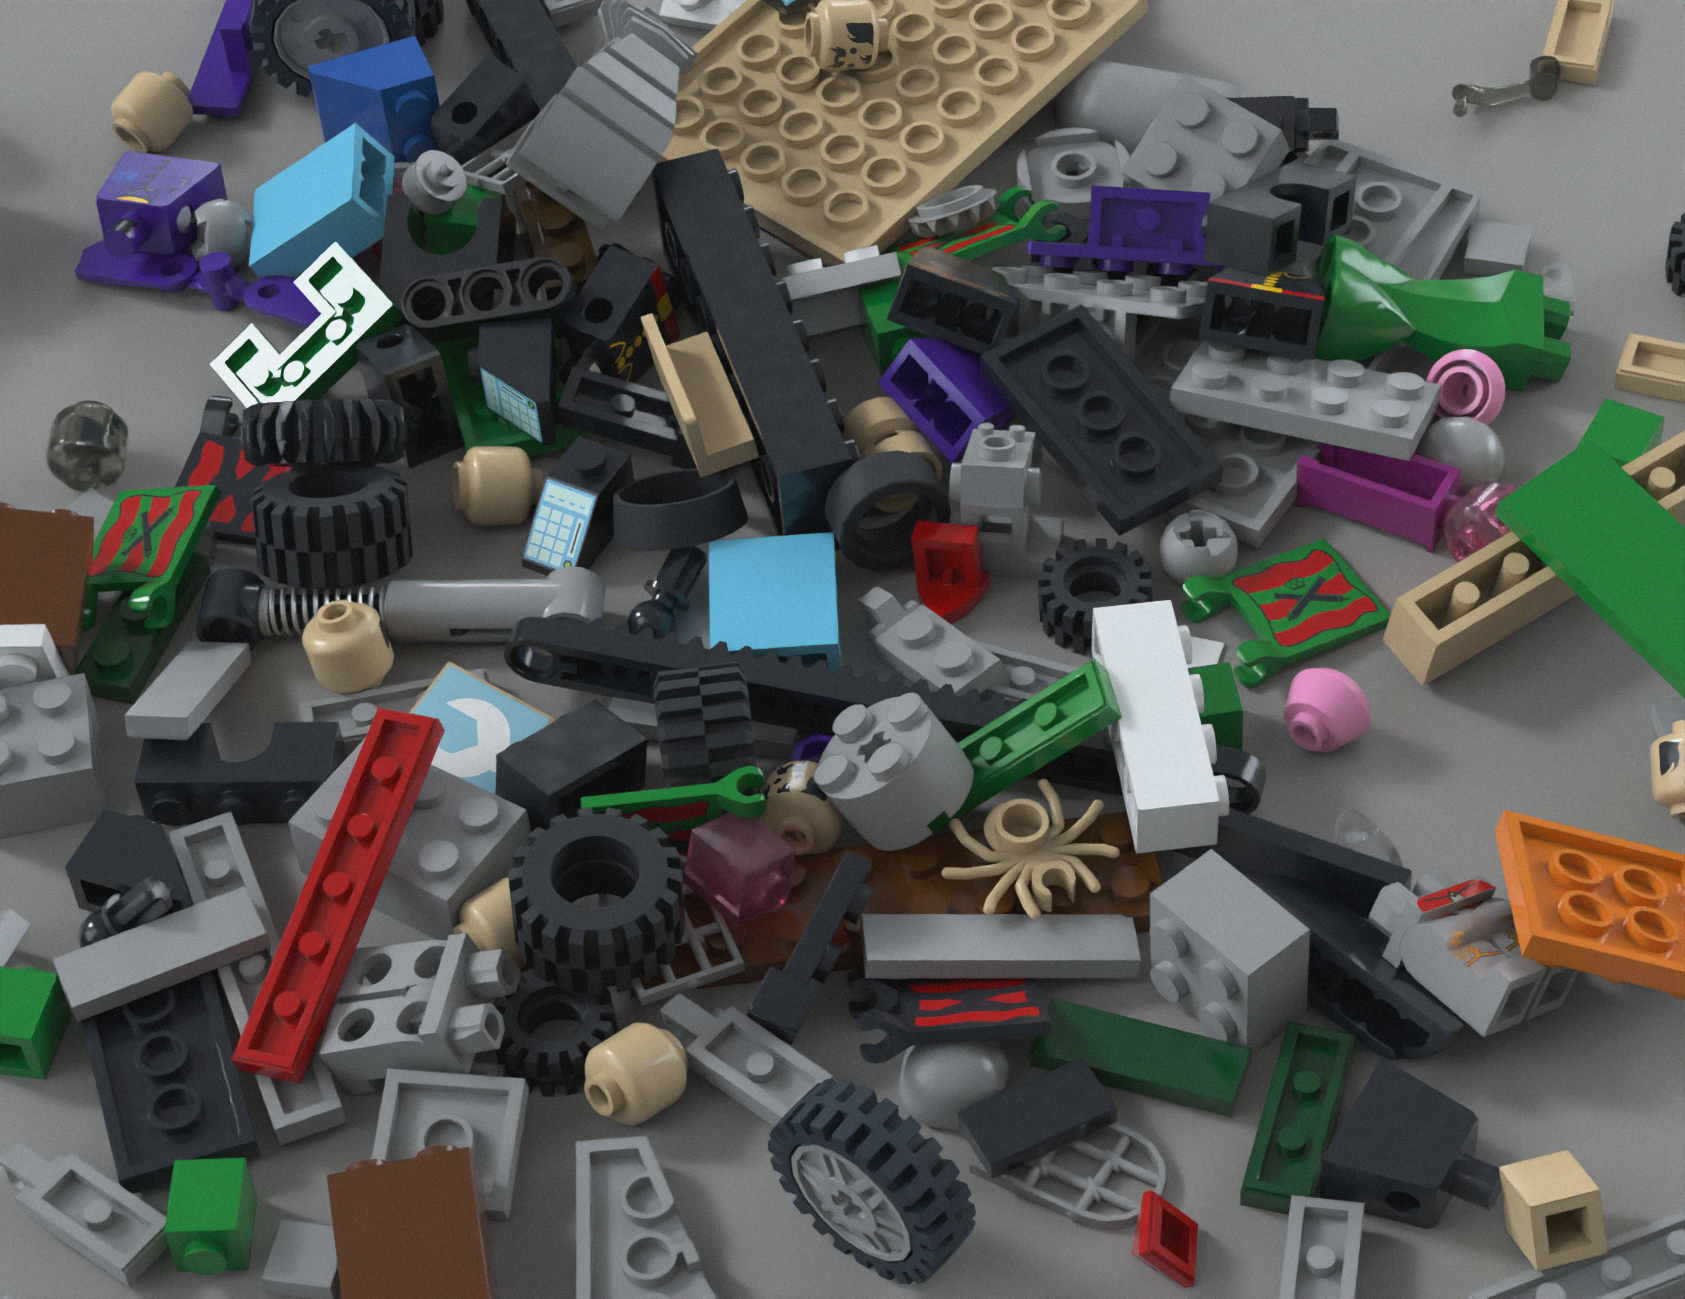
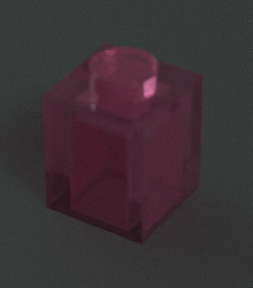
M727 813L692 830L683 883L738 927L764 913L774 912L787 902V897L791 890L790 882L796 850L758 819L744 818L733 813Z

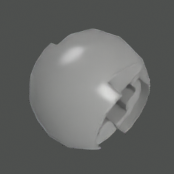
M220 198L202 203L192 213L190 223L197 224V245H191L194 259L200 262L204 256L210 253L224 252L230 256L233 268H237L250 258V247H246V225L252 224L250 213L240 204Z
M1192 510L1177 516L1165 527L1159 542L1158 554L1169 578L1183 585L1187 579L1196 575L1220 578L1232 572L1238 557V542L1227 521L1207 511Z

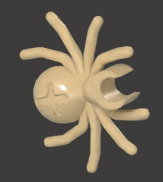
M1041 779L1038 782V787L1049 802L1052 826H1049V817L1044 807L1033 800L1014 799L999 803L992 809L984 823L985 837L993 851L972 838L958 819H952L949 822V826L961 844L985 861L996 864L970 868L946 867L942 870V876L945 879L970 880L1006 873L987 896L983 912L986 915H992L1000 898L1017 879L1015 891L1023 908L1032 920H1038L1041 917L1040 909L1048 912L1052 910V894L1047 889L1048 886L1058 885L1063 887L1067 891L1069 899L1074 902L1076 873L1091 892L1096 893L1100 890L1101 885L1094 874L1075 855L1105 856L1114 859L1119 856V849L1107 844H1069L1095 821L1104 807L1103 802L1096 799L1085 815L1068 831L1060 835L1065 825L1061 800L1046 779ZM1030 880H1032V896L1028 889Z

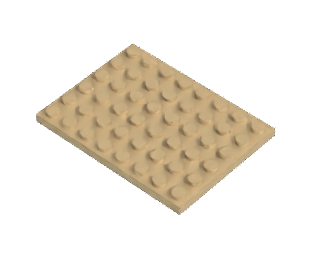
M746 0L691 47L697 52V57L694 59L695 63L687 74L679 75L677 96L674 100L676 102L675 126L672 130L673 138L657 163L718 148L727 170L737 169L744 192V202L742 205L743 207L753 206L760 227L815 259L821 258V262L829 267L844 264L843 253L860 248L878 245L881 255L911 227L909 218L918 214L917 207L920 204L956 187L1091 62L1149 11L1148 0H869L874 4L878 18H886L888 21L889 42L887 51L878 52L874 65L864 72L824 71L817 65L815 57L807 56L804 41L806 15L808 12H815L817 5L822 0L811 1L789 17L763 0Z

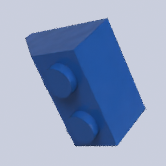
M416 36L308 66L324 143L356 123L394 156V163L416 162L422 153L429 150L438 151L430 127L431 117L440 107L435 76Z

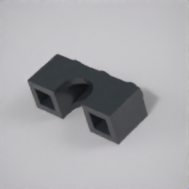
M1292 161L1209 202L1201 225L1202 236L1205 239L1203 260L1269 276L1296 261L1298 241L1324 246L1328 238L1334 234L1339 236L1351 232L1357 176Z
M275 722L271 741L261 754L246 761L228 762L221 760L211 723H202L188 740L144 739L135 778V786L145 817L159 825L180 826L195 824L228 812H232L236 826L288 823L345 761L347 754L339 722Z

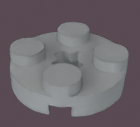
M1089 128L1053 130L1036 138V148L1029 151L1027 155H1025V149L1019 155L1016 166L1017 186L1031 190L1032 194L1030 196L1021 197L1030 207L1041 200H1050L1059 205L1058 210L1049 211L1044 215L1042 223L1053 224V215L1056 212H1065L1081 219H1089L1092 185L1129 187L1121 170L1130 156L1126 148L1117 140H1115V147L1100 141L1099 131ZM1078 171L1079 176H1067V172Z

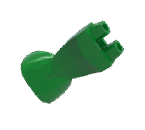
M1336 234L1328 238L1312 268L1311 277L1319 279L1320 284L1325 285L1323 290L1325 299L1314 357L1316 359L1331 362L1335 360L1359 362L1386 351L1401 341L1435 361L1456 350H1475L1487 355L1498 365L1505 381V388L1521 392L1530 376L1559 382L1570 363L1571 343L1560 341L1568 327L1570 302L1545 296L1543 276L1514 269L1481 278L1415 280L1401 269L1371 253L1355 241Z

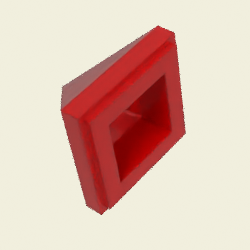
M1153 1190L1144 1192L1131 1254L1184 1288L1193 1286L1196 1269L1198 1223Z

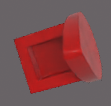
M917 520L911 541L916 567V589L920 604L932 610L948 623L953 624L969 613L980 602L991 585L990 574L984 570L978 526Z

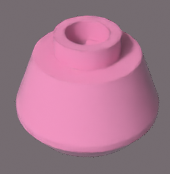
M1463 349L1446 354L1434 364L1426 379L1427 382L1442 385L1439 406L1433 416L1436 422L1442 418L1468 416L1489 425L1497 417L1504 403L1505 381L1501 370L1490 357L1475 350Z
M1310 668L1299 672L1293 679L1284 711V720L1289 735L1297 745L1309 751L1331 752L1359 739L1366 733L1371 721L1368 700L1362 689L1350 677L1331 668Z

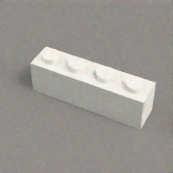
M1171 600L1093 608L1092 656L1093 659L1095 658L1107 669L1122 715L1121 719L1109 725L1108 728L1136 854L1216 845L1219 817L1229 815V794L1225 776H1214L1211 764H1216L1217 761L1216 740L1212 724L1201 725L1199 714L1204 713V692L1200 675H1189L1187 664L1192 663V643L1188 626H1177Z

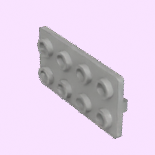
M1023 262L1021 268H992V270L1004 275L1014 297L1020 299L1018 336L1082 304L1133 364L1137 314L1175 319L1202 315L1208 283L1180 281L1178 282V287L1161 286V277L1152 275H1126L1125 281L1108 280V271L1077 268L1073 269V274L1056 273V267L1039 266V262Z

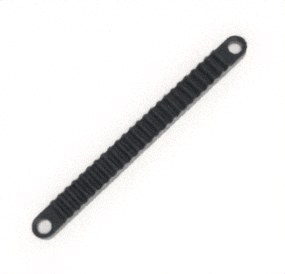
M543 617L523 618L515 624L504 649L506 664L514 673L526 680L655 704L653 686L658 671L737 661L746 674L751 720L753 722L797 729L799 734L809 736L815 734L835 736L833 723L841 712L850 706L861 704L868 708L880 701L914 692L921 697L953 739L959 743L1028 700L1022 698L1013 707L1007 706L1003 694L996 693L987 702L981 701L978 690L972 688L962 697L955 696L953 687L950 684H945L937 692L929 690L927 680L920 679L913 686L907 687L904 686L902 676L897 674L893 675L888 681L881 682L878 679L876 670L871 669L859 678L854 677L850 665H844L837 672L833 673L828 671L827 663L823 660H819L811 668L803 666L801 656L794 655L786 663L778 662L776 651L771 650L759 659L753 657L752 649L749 646H744L737 653L733 654L728 652L727 643L719 641L711 649H706L703 646L702 637L696 636L687 644H680L675 632H670L659 640L654 639L652 628L645 627L637 635H633L629 632L628 623L622 622L613 630H606L604 621L601 618H596L587 626ZM527 645L540 647L552 656L537 653ZM1108 727L1026 776L1027 778L1046 779L1048 782L1123 796ZM1216 745L1217 761L1216 764H1211L1213 775H1224L1225 778L1237 780L1246 786L1241 788L1227 785L1229 808L1251 814L1258 808L1267 778L1265 767L1259 759L1247 752Z

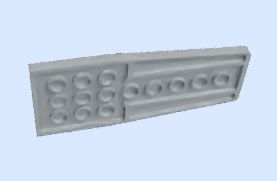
M1341 140L1324 141L1303 162L1357 176L1351 232L1343 237L1355 241L1371 253L1401 269L1415 280L1440 279L1472 227L1474 219L1479 215L1481 193L1477 188ZM1298 241L1296 261L1279 271L1311 277L1312 268L1323 246ZM1201 265L1187 281L1208 282L1209 278L1217 274V266ZM1202 315L1184 319L1151 316L1136 331L1134 365L1168 404L1170 403L1171 387L1202 342V340H1198ZM1401 342L1386 351L1357 363L1361 364L1364 369L1383 372ZM1175 411L1224 468L1221 483L1166 512L1176 516L1186 514L1192 510L1213 513L1229 523L1238 541L1259 548L1297 498L1296 471L1297 462L1300 457L1304 455L1319 460L1320 463L1321 449L1317 448L1318 442ZM1042 445L1043 463L1063 470Z

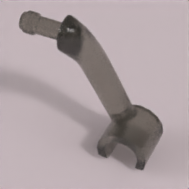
M1553 56L1537 57L1530 63L1529 79L1509 85L1483 87L1459 83L1452 90V96L1456 100L1453 113L1457 117L1466 115L1468 110L1467 103L1479 106H1492L1529 95L1536 100H1549L1557 92L1560 63Z

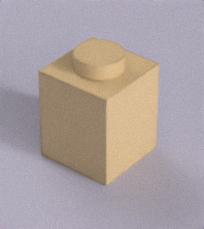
M1569 1150L1499 1167L1506 1230L1537 1271L1607 1254L1600 1189Z

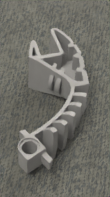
M626 0L603 1L597 11L605 33L604 39L592 58L576 68L558 95L555 94L527 127L517 141L506 163V166L600 232L604 230L610 218L617 222L622 217L673 138L672 130L675 126L676 102L674 100L677 96L679 75L687 74L695 63L694 59L697 57V52L667 27L669 22L645 6L641 10Z

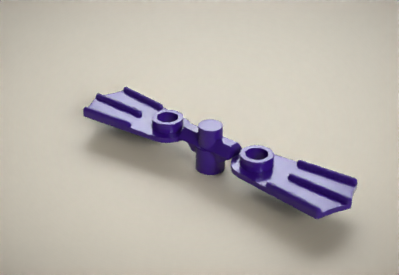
M103 240L83 249L81 260L75 270L76 277L79 280L126 287L135 285L157 288L165 293H177L189 287L196 292L211 295L214 307L217 310L227 311L235 308L239 301L245 302L248 308L262 315L281 319L285 323L307 329L321 315V312L294 283L297 279L296 277L271 275L254 282L244 281L239 274L234 273L230 256L224 252H214L204 256L199 262L201 271L198 273L197 261L190 255L180 252L179 254L169 256L136 251L129 259H119L108 252Z

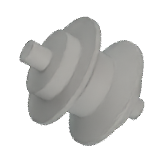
M429 150L422 153L416 160V163L404 172L402 185L405 194L408 195L416 208L427 214L440 215L447 212L453 205V202L464 195L467 188V179L462 167L453 157L441 151Z

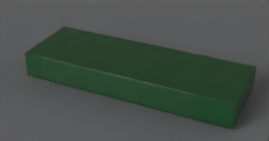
M1051 998L1047 1012L1051 1020L1052 1034L1035 1037L1030 1049V1066L1052 1071L1083 1057L1101 1084L1232 1117L1251 1065L1252 1048Z
M1288 1021L1240 1190V1205L1289 1215L1292 1195L1317 1198L1321 1183L1322 1158L1332 1142L1356 1051L1357 1035Z

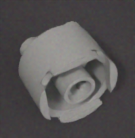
M914 692L880 701L868 708L864 705L856 704L841 712L833 723L835 736L824 750L814 773V780L857 833L865 838L871 846L884 851L907 848L933 834L927 825L943 811L951 818L961 808L970 792L974 777V769L965 756L964 751L921 697Z

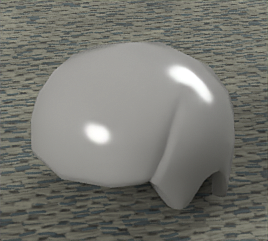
M1468 416L1442 418L1427 427L1413 453L1461 469L1459 496L1464 497L1466 503L1478 499L1481 495H1493L1498 488L1503 472L1506 471L1505 454L1499 437L1487 424Z
M996 1039L910 1046L902 1061L898 1094L907 1112L927 1126L957 1131L960 1130L958 1124L959 1112L1004 1092L1010 1067Z

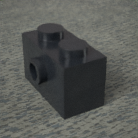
M594 699L496 754L495 795L527 810L531 832L537 827L548 830L551 828L550 819L564 814L567 819L578 817L577 810L581 809V797L635 792L645 788L648 739Z

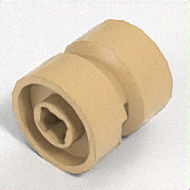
M877 397L864 401L850 410L843 419L844 433L841 435L844 440L854 439L860 459L879 452L897 450L916 454L932 466L940 481L942 477V464L921 434L919 427L891 397ZM912 493L893 495L877 502L874 506L885 512H901L912 508L919 495Z

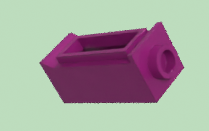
M1318 442L1317 448L1321 449L1320 463L1319 460L1304 455L1297 462V507L1315 506L1427 545L1426 552L1433 553L1442 539L1444 527L1449 533H1453L1455 529L1453 527L1454 518L1461 513L1462 520L1466 499L1459 496L1461 469L1416 454L1412 455L1410 461Z

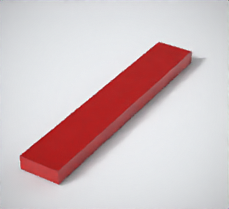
M378 707L231 1059L238 1070L301 1084L445 730L438 718Z

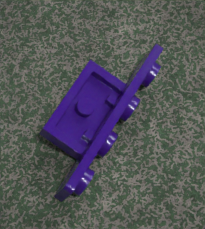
M253 0L225 1L187 98L193 108V114L218 117L240 115L260 60L256 59L253 52V42H251L250 38Z
M1092 185L1088 244L1028 241L1027 254L1039 255V266L1074 268L1075 257L1098 258V270L1133 272L1134 261L1158 262L1157 273L1192 276L1193 264L1217 266V274L1228 268V266L1203 260L1205 239L1202 236L1201 225L1203 216L1209 206L1210 192Z

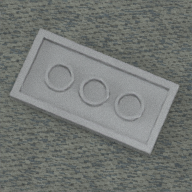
M1202 340L1171 387L1169 405L1177 412L1410 461L1439 406L1442 385L1424 381L1420 376L1413 373L1396 372L1388 374L1364 369L1361 364L1351 360H1335L1332 362L1316 358L1310 360Z

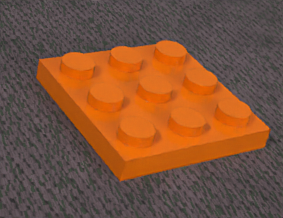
M1504 810L1496 826L1495 836L1521 956L1533 959L1547 967L1557 968L1562 966L1599 975L1613 983L1623 984L1628 982L1665 991L1675 998L1685 1000V854Z

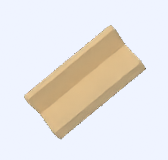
M653 314L640 317L656 370L700 476L704 477L758 458L759 455L754 438L708 332L666 346Z

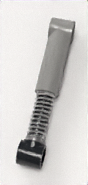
M569 566L551 572L546 579L391 580L388 589L383 586L380 594H377L373 586L370 588L369 594H366L362 586L359 588L358 594H355L352 587L348 588L347 594H344L342 588H338L336 594H333L332 589H326L325 594H322L321 589H315L314 594H311V590L305 588L303 594H300V590L297 587L292 590V594H289V590L286 587L280 593L275 587L267 588L264 581L256 574L245 569L231 567L220 569L212 573L208 578L196 626V635L200 642L249 643L251 651L258 643V640H263L267 634L271 636L273 633H276L278 636H281L286 632L289 636H292L297 632L300 636H303L306 625L322 606L336 600H347L349 602L364 603L376 609L391 642H508L515 624L520 619L527 617H543L585 626L589 625L596 618L602 619L606 586L603 579L595 572L582 567Z

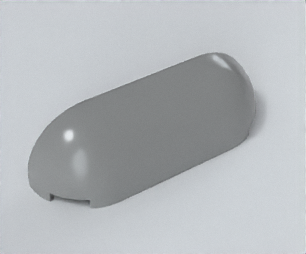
M1109 61L1091 62L1086 70H1083L1059 92L1055 107L1056 122L1060 129L1089 128L1099 131L1100 141L1115 147V140H1117L1126 148L1129 154H1132L1183 74ZM1185 74L1225 98L1244 97L1247 91L1243 87L1230 82Z

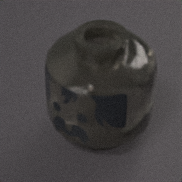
M81 401L59 411L51 424L46 450L48 469L59 481L71 489L86 492L90 488L95 490L102 489L117 482L124 471L129 442V431L126 423L112 408L98 401Z

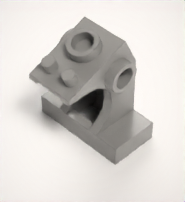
M981 423L978 425V429H973L962 463H952L949 497L952 501H960L961 512L952 511L949 523L978 526L983 566L990 576L1038 579L1039 572H1043V563L1047 557L1056 560L1055 550L1063 546L1064 518L1029 516V505L1039 506L1042 471L1041 468L1031 467L1035 432H1025V427L1022 425H1012L1009 431L994 430V425L991 423Z

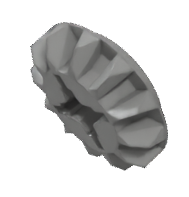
M982 185L966 186L937 195L917 207L918 214L910 217L909 223L912 232L921 237L943 236L953 231L959 232L963 228L977 225L979 221L990 218L1001 203L995 189H983Z

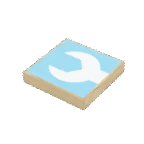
M450 661L409 712L438 718L445 730L431 763L432 765L495 794L496 754L502 752L511 744L521 741L555 722V718Z

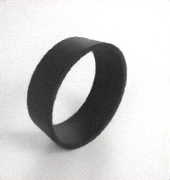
M697 468L663 472L630 482L619 488L613 495L614 541L617 545L628 549L669 550L699 545L730 535L748 522V514L736 477L727 470H721L704 477L700 476Z

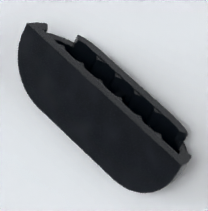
M1255 873L1245 876L1310 929L1307 1002L1347 1033L1357 1035V1040L1368 1049L1389 1060H1399L1402 1058L1420 1059L1441 1051L1461 1033L1466 1025L1462 1018L1415 980L1406 970L1405 966L1396 968L1382 957L1390 938L1341 901L1316 886L1292 877L1272 873Z

